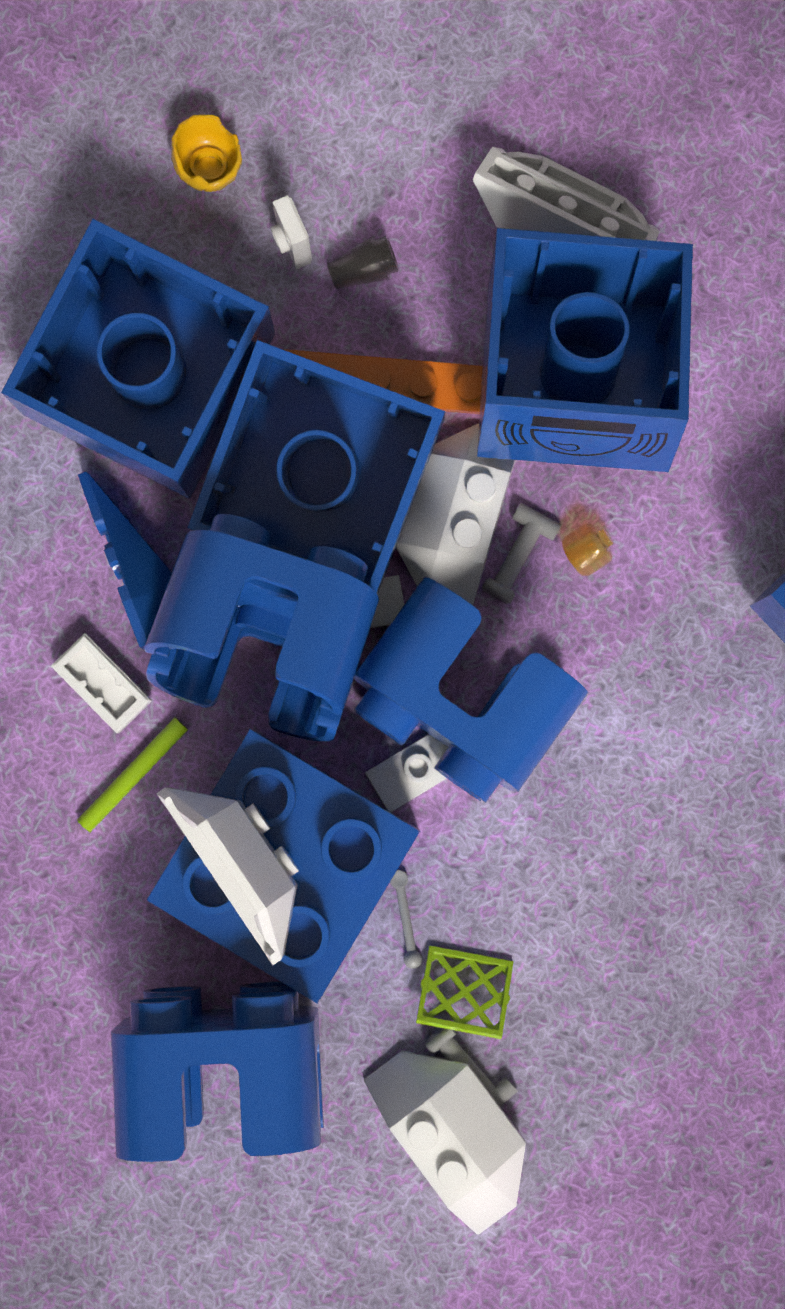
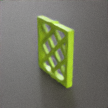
M429 945L424 978L420 983L422 990L416 1023L501 1039L506 1009L510 1001L509 989L514 961ZM444 957L463 961L452 968ZM437 959L446 973L433 981L429 976L431 963ZM477 963L495 966V968L484 974ZM470 965L479 979L465 987L457 973ZM503 972L506 976L504 990L498 993L489 980ZM451 978L460 992L446 1000L437 986ZM483 984L493 998L479 1006L470 992ZM432 991L441 1004L427 1013L424 1009L426 994ZM465 997L474 1011L460 1019L451 1005ZM497 1003L501 1008L499 1022L493 1025L484 1011ZM446 1010L453 1021L433 1017ZM478 1016L486 1028L467 1023Z

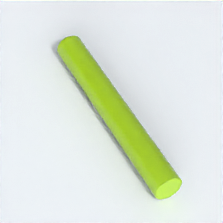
M174 717L77 819L78 823L91 833L188 729Z

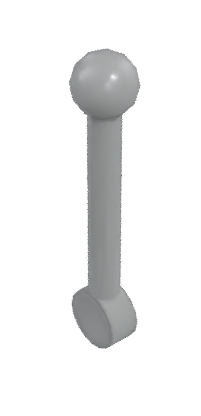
M397 870L390 884L396 888L407 951L404 955V963L408 968L415 969L421 965L422 956L416 951L405 886L408 883V876L404 871Z

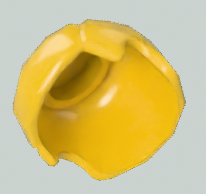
M190 116L178 124L171 139V161L175 172L182 181L198 191L214 192L222 190L235 181L242 165L238 136L229 132L222 125L218 116Z

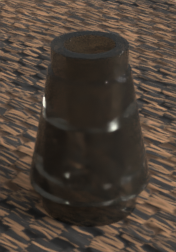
M373 235L337 257L334 261L327 263L331 279L337 290L343 287L390 280V274L399 271L397 259L387 235L378 239Z

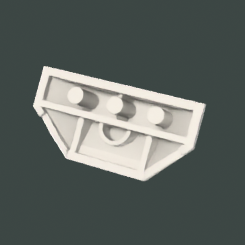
M492 147L473 177V182L497 228L656 241L660 233L654 225L647 223L643 214L627 198L544 156L523 152H505L502 148Z
M479 424L434 445L396 546L417 586L424 577L431 578L472 605L475 601L516 461L477 457Z
M163 788L156 794L252 933L271 964H276L283 958L297 890V883L292 876L299 872L294 861L283 846L276 850L273 849L263 834L270 827L254 804L245 808L240 800L176 788Z
M401 1050L363 1079L390 1131L447 1208L477 1235L516 1207L526 1141L468 1063Z

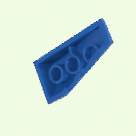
M87 471L78 474L84 495L100 535L106 536L108 544L104 545L106 558L117 579L123 580L124 585L117 589L139 647L144 649L172 571Z

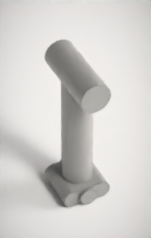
M520 503L512 519L524 525L495 579H486L482 586L483 592L505 604L512 602L515 594L511 587L539 536L542 535L553 541L562 526L523 503Z
M439 1028L425 1040V1046L431 1053L439 1050L448 1060L468 1063L500 1107L518 1092L507 1077H504L494 1086L453 1038L456 1035L455 1030Z

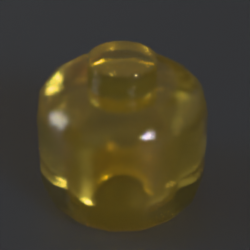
M587 523L565 536L562 540V548L575 570L582 576L592 575L609 564L613 559L610 546L614 542L605 528L599 531L593 524Z

